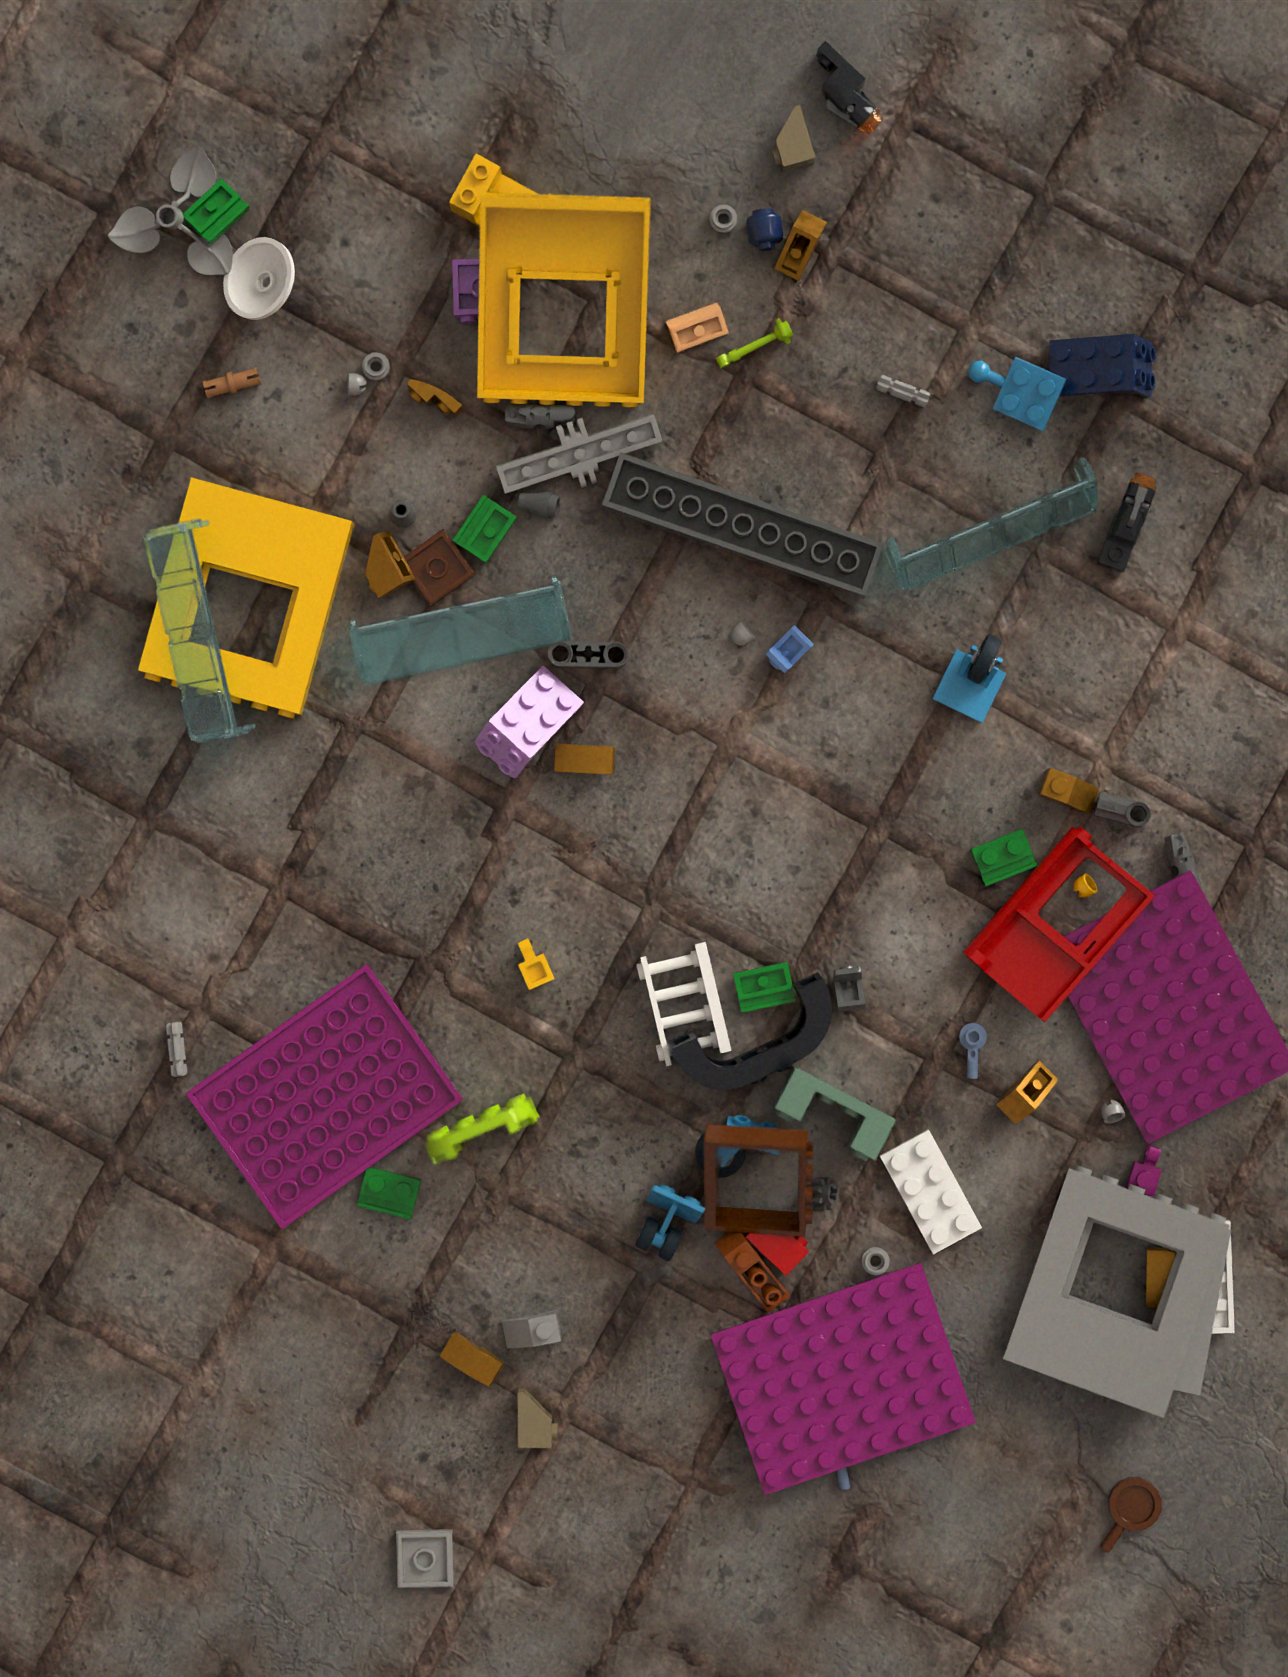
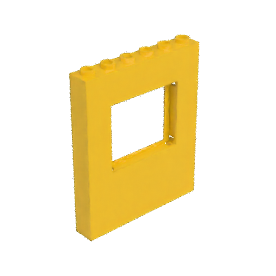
M481 193L477 398H483L485 403H499L500 399H511V403L526 404L528 400H539V404L553 405L555 400L566 401L567 405L572 406L583 405V401L594 402L595 406H610V402H622L621 406L638 407V403H644L650 198ZM520 278L607 281L605 357L519 355Z
M191 477L138 670L145 673L144 678L160 682L161 678L172 680L171 686L187 690L188 685L198 687L197 693L214 697V693L217 692L225 695L224 700L240 704L241 700L252 702L251 707L267 711L268 707L279 709L278 715L292 719H294L295 714L302 716L354 523L347 519ZM210 568L293 590L273 663L190 641Z

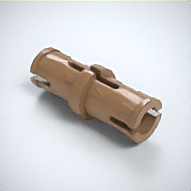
M257 367L235 374L228 372L226 373L227 376L203 381L204 388L209 389L205 390L207 398L228 392L235 394L238 393L239 389L261 385L259 377L248 379L259 375Z

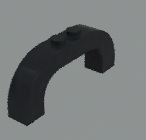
M817 972L793 983L801 1006L799 1020L793 1029L735 1058L715 1060L706 1056L696 1035L692 1031L668 1041L667 1045L674 1059L686 1075L705 1087L728 1090L750 1083H760L766 1080L767 1075L773 1072H784L790 1069L793 1063L813 1052L825 1037L831 1021L832 1002L824 978Z

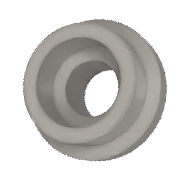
M719 205L710 214V224L717 232H730L737 224V214L732 207ZM721 215L728 217L729 221L726 224H721L718 221Z
M375 352L364 358L362 370L367 378L378 381L388 375L390 364L386 356ZM375 362L381 364V369L377 372L371 370V366Z
M871 1247L864 1252L862 1266L869 1274L880 1275L889 1267V1256L882 1248ZM873 1256H879L881 1261L879 1265L873 1266L870 1263V1259Z

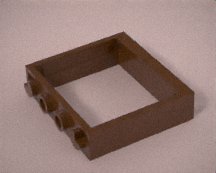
M707 1124L704 1138L705 1230L805 1237L806 1225L812 1224L813 1214L812 1209H807L808 1204H812L813 1187H808V1182H812L813 1165H808V1159H813V1143L808 1142V1131ZM718 1147L799 1152L798 1212L719 1207Z

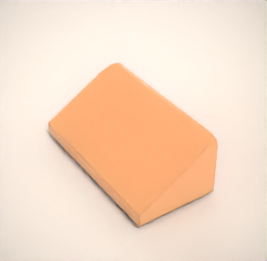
M718 303L666 321L677 353L729 334Z

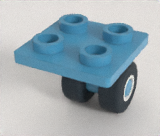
M654 1185L645 1201L668 1212L660 1230L658 1229L660 1221L650 1216L647 1217L635 1246L644 1251H647L650 1245L660 1248L658 1257L671 1261L683 1235L681 1230L671 1227L668 1233H665L673 1215L696 1224L705 1208L700 1206L701 1203L692 1197L685 1196V1198L674 1194L675 1191L668 1186L660 1185L658 1187Z

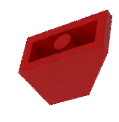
M745 1234V1237L785 1276L809 1252L805 1247L808 1241L801 1236Z

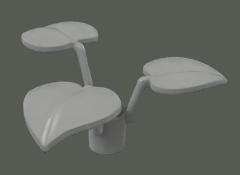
M197 146L183 154L171 171L170 181L173 189L178 192H185V194L177 201H173L171 205L166 204L159 207L156 212V220L154 214L144 207L136 206L126 210L120 216L108 237L125 250L135 253H147L155 249L160 242V235L156 229L161 226L169 229L178 228L196 240V242L189 246L187 251L188 262L195 271L204 275H227L231 271L233 251L229 239L223 234L210 246L203 237H199L182 224L184 217L182 211L178 208L180 204L190 197V194L201 197L216 183V171L204 149Z

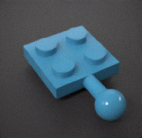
M1018 357L1014 358L1007 377L990 371L989 365L984 361H975L968 369V374L972 381L976 383L987 381L1001 387L993 407L994 410L1041 431L1045 430L1067 380Z

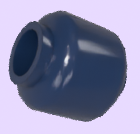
M770 208L752 211V215L746 221L748 242L753 246H758L759 251L774 250L775 244L783 240L781 216L774 213V209Z

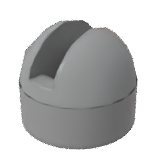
M348 373L347 395L357 396L365 392L366 387L364 385H366L367 381L362 375Z
M741 621L731 632V638L737 645H747L755 638L749 628Z
M1111 1100L1112 1104L1107 1105L1105 1102L1101 1107L1104 1123H1115L1125 1117L1123 1107L1115 1100Z

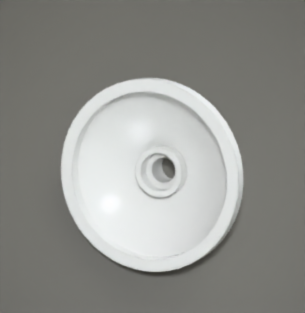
M260 237L246 242L233 254L231 271L224 275L223 288L226 301L236 314L246 319L259 320L274 314L285 303L291 292L295 274L294 262L288 249L274 239Z

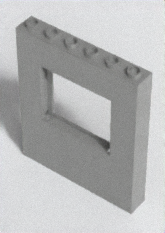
M1076 1165L1075 1170L1068 1169L1003 1359L1164 1418L1230 1225L1225 1223L1226 1218L1210 1212L1209 1217L1198 1214L1199 1208L1186 1203H1183L1182 1208L1171 1204L1172 1198L1156 1193L1155 1198L1144 1195L1146 1190L1132 1184H1129L1128 1188L1117 1185L1118 1179L1104 1174L1102 1179L1091 1176L1092 1170ZM1094 1222L1177 1252L1152 1325L1069 1295Z

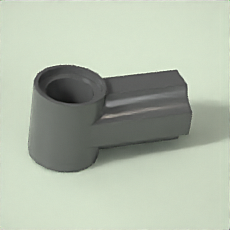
M1100 792L1094 816L1128 824L1132 827H1141L1149 822L1151 810L1144 802H1136ZM1140 807L1144 810L1145 818L1142 822L1132 820L1130 816L1132 808Z

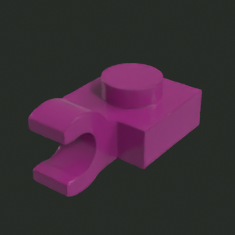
M1147 1145L1143 1162H1133L1126 1188L1129 1187V1184L1146 1189L1144 1194L1154 1197L1162 1172L1160 1168L1155 1167L1161 1151L1158 1147Z

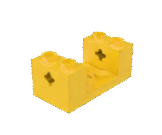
M475 154L449 203L452 212L480 227L482 192L537 193L504 176L501 173V167Z

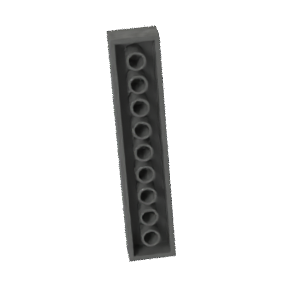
M621 452L602 503V509L861 599L866 597L884 543Z

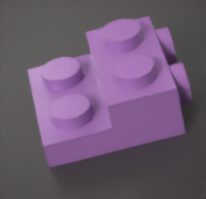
M480 259L452 260L455 319H460L462 324L477 323V318H479Z

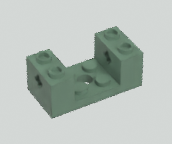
M793 1066L773 1104L778 1109L776 1114L791 1123L794 1118L801 1121L816 1091L818 1092L816 1095L818 1099L830 1105H833L835 1101L843 1105L841 1108L843 1112L855 1118H858L859 1114H861L847 1144L852 1148L850 1152L864 1161H867L869 1157L876 1160L896 1120L888 1114Z

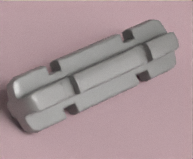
M884 375L879 377L876 385L877 390L884 393L888 391L890 395L911 402V400L915 401V404L921 407L927 405L930 398L929 392L922 389L918 391L916 387L895 380V382L891 381L892 378Z
M181 1022L166 1024V1035L170 1036V1039H167L169 1061H172L173 1064L170 1065L173 1077L184 1076L188 1073L187 1064H184L183 1061L186 1060L184 1037H181V1033H183Z

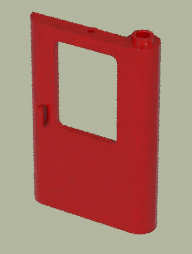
M1071 827L962 951L967 958L1043 1022L1048 1020L1156 897V895L1090 842L1092 836L1082 827H1079L1077 830ZM1085 859H1091L1126 887V892L1081 944L1073 945L1039 917V911Z

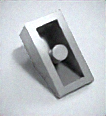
M557 1310L502 1321L507 1349L535 1347L561 1342L562 1339Z

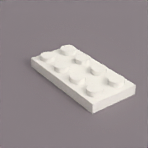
M928 1129L880 1155L932 1254L982 1228Z

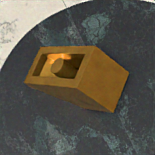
M802 210L792 227L774 269L799 281L827 222Z
M390 531L374 535L365 575L369 580L368 585L371 591L378 598L395 593L416 579Z
M1049 768L1046 769L1037 795L1090 814L1099 788L1077 777Z
M1039 1060L1004 1094L996 1105L1017 1124L1039 1106L1058 1079Z

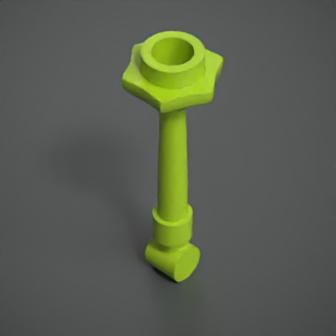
M778 318L775 321L776 325L773 333L737 350L734 349L728 352L729 354L727 355L723 354L717 357L716 360L720 369L730 365V362L741 359L740 357L775 339L790 344L789 338L794 335L787 320L781 322Z

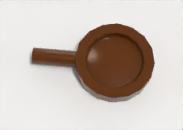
M1127 1477L1120 1480L1111 1489L1108 1497V1509L1116 1523L1100 1547L1109 1553L1125 1529L1129 1531H1142L1151 1527L1158 1520L1162 1510V1500L1158 1490L1149 1481L1140 1477Z

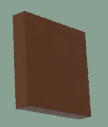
M444 529L404 556L416 579L413 581L430 606L476 575Z

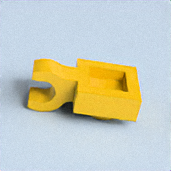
M528 938L518 942L525 959L518 966L528 989L531 990L554 980L555 978L544 953L536 956Z

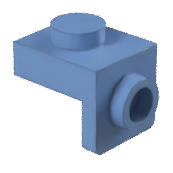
M794 625L766 652V655L769 657L773 667L786 673L814 644Z

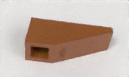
M727 1232L714 1242L723 1257L768 1313L790 1297L789 1293L742 1232Z

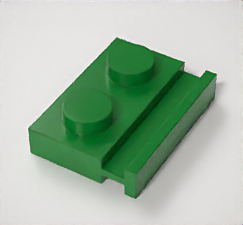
M220 179L183 213V220L211 246L250 210V206L223 179Z
M483 495L452 541L487 564L517 517Z
M1023 829L970 849L985 886L1037 866Z
M788 962L733 973L741 1013L796 1001Z
M369 1167L365 1172L357 1206L411 1220L421 1179Z

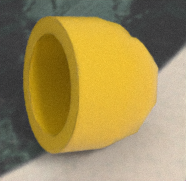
M1086 873L1074 881L1073 890L1079 891L1078 897L1087 898L1098 891L1095 881Z

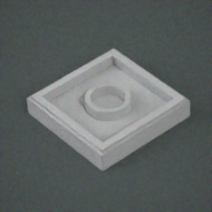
M397 1530V1588L453 1587V1530Z

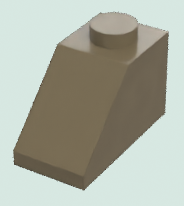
M800 105L794 106L776 139L775 149L771 150L775 166L780 165L782 173L812 165L815 162V154Z
M519 1388L518 1448H552V1440H558V1423H552V1415L525 1388Z

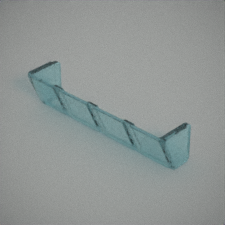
M1081 457L1073 464L1079 478V482L905 555L901 556L893 536L888 538L885 542V553L899 586H903V589L906 590L912 589L945 575L952 568L953 570L960 569L997 553L1000 548H1010L1046 533L1050 527L1055 526L1057 528L1095 512L1097 504H1099L1097 479L1090 463H1087L1086 459Z
M201 519L151 529L144 536L152 577L157 583L156 594L165 633L169 635L170 639L168 646L178 688L182 691L181 703L189 737L191 740L197 741V743L250 733V730L256 729L255 723L236 724L192 529L210 525L209 520L202 521Z
M556 575L551 576L553 583L551 586L357 627L355 619H351L348 627L354 661L361 682L369 685L407 677L414 673L421 674L462 665L465 662H476L513 654L520 650L550 646L557 641L570 640L572 633L560 580H557Z

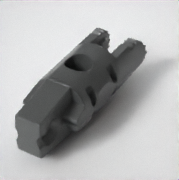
M520 404L506 406L505 423L506 426L526 429H554L558 425L565 428L567 427L566 423L572 421L573 426L576 425V411L574 407L568 405Z
M1177 833L1165 837L1167 859L1173 879L1191 870L1202 889L1192 851L1184 834Z

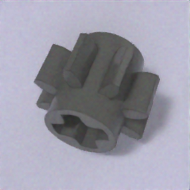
M817 1177V1179H812L811 1184H808V1187H813L812 1204H808L813 1205V1211L832 1210V1205L838 1201V1188L833 1183L829 1184V1177Z

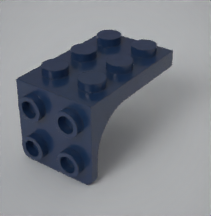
M1135 334L1049 340V371L1067 379L1059 397L1104 393H1129L1143 397L1152 396V390L1155 388L1152 362L1155 361L1156 352L1150 341Z

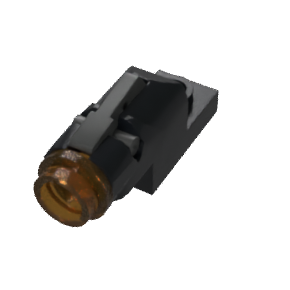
M825 41L818 48L816 56L819 58L817 60L818 63L826 71H833L823 83L821 89L824 97L827 99L826 109L853 128H858L861 132L865 131L869 135L881 123L883 117L879 114L880 110L872 104L863 91L859 92L864 86L866 78Z
M1135 473L1134 478L1130 479L1119 509L1114 515L1097 561L1098 564L1122 573L1125 571L1132 549L1137 543L1157 488L1155 486L1156 479L1141 473Z

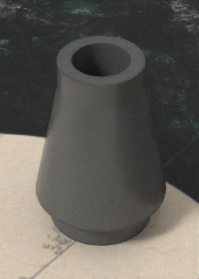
M554 492L521 493L518 509L547 519L551 517L557 518L560 510V496L554 495Z
M408 500L395 502L390 509L391 521L399 527L412 525L417 518L415 505ZM400 507L407 509L404 515L397 514Z

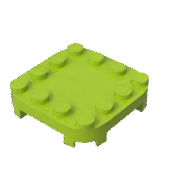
M523 1093L509 1099L503 1108L496 1104L483 1110L484 1113L480 1114L477 1119L470 1115L458 1120V1124L454 1125L453 1129L449 1130L446 1125L432 1131L426 1137L427 1141L424 1143L432 1164L435 1165L443 1160L458 1156V1151L464 1148L461 1143L462 1141L506 1123L509 1132L513 1133L522 1127L537 1122L539 1115L532 1098H526Z

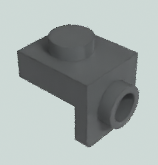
M844 966L839 968V970H834L833 982L838 1012L865 1009L861 967Z

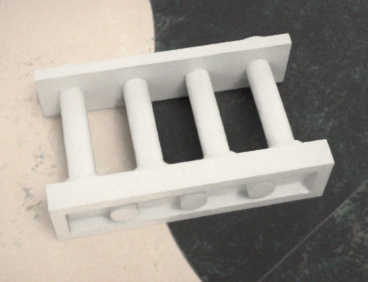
M706 942L694 944L696 950L690 951L691 954L651 964L647 963L646 956L640 957L642 963L636 964L640 980L646 979L661 1044L656 1045L659 1061L665 1060L666 1066L672 1065L670 1056L673 1055L666 1043L663 1029L707 1019V1022L713 1021L715 1031L710 1032L709 1036L697 1038L701 1048L713 1046V1048H719L720 1053L731 1051ZM694 965V967L700 966L702 977L697 978L696 982L654 991L651 975ZM700 992V994L706 993L708 1004L703 1005L704 1008L665 1018L660 1017L657 1002Z

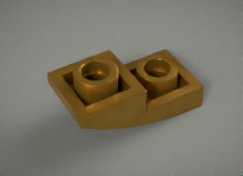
M412 379L407 382L410 389L408 394L419 405L424 402L429 406L437 399L436 406L447 416L451 412L457 417L464 410L463 406L456 399L435 386Z
M555 744L554 771L614 774L615 746Z
M1147 1247V1308H1158L1175 1259V1251Z
M458 1332L451 1335L440 1354V1357L489 1387L492 1386L505 1364L486 1348H478Z

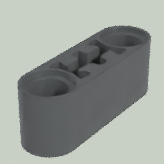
M557 641L548 649V658L551 664L557 668L620 669L627 664L629 658L626 646L620 642ZM563 647L568 650L569 655L565 661L558 662L554 660L553 652L556 648ZM572 647H577V653H585L586 648H591L594 654H600L599 648H605L603 653L605 663H599L600 657H592L591 662H586L585 657H576L577 663H572ZM614 648L621 649L624 653L623 660L619 663L611 662L608 658L610 650Z

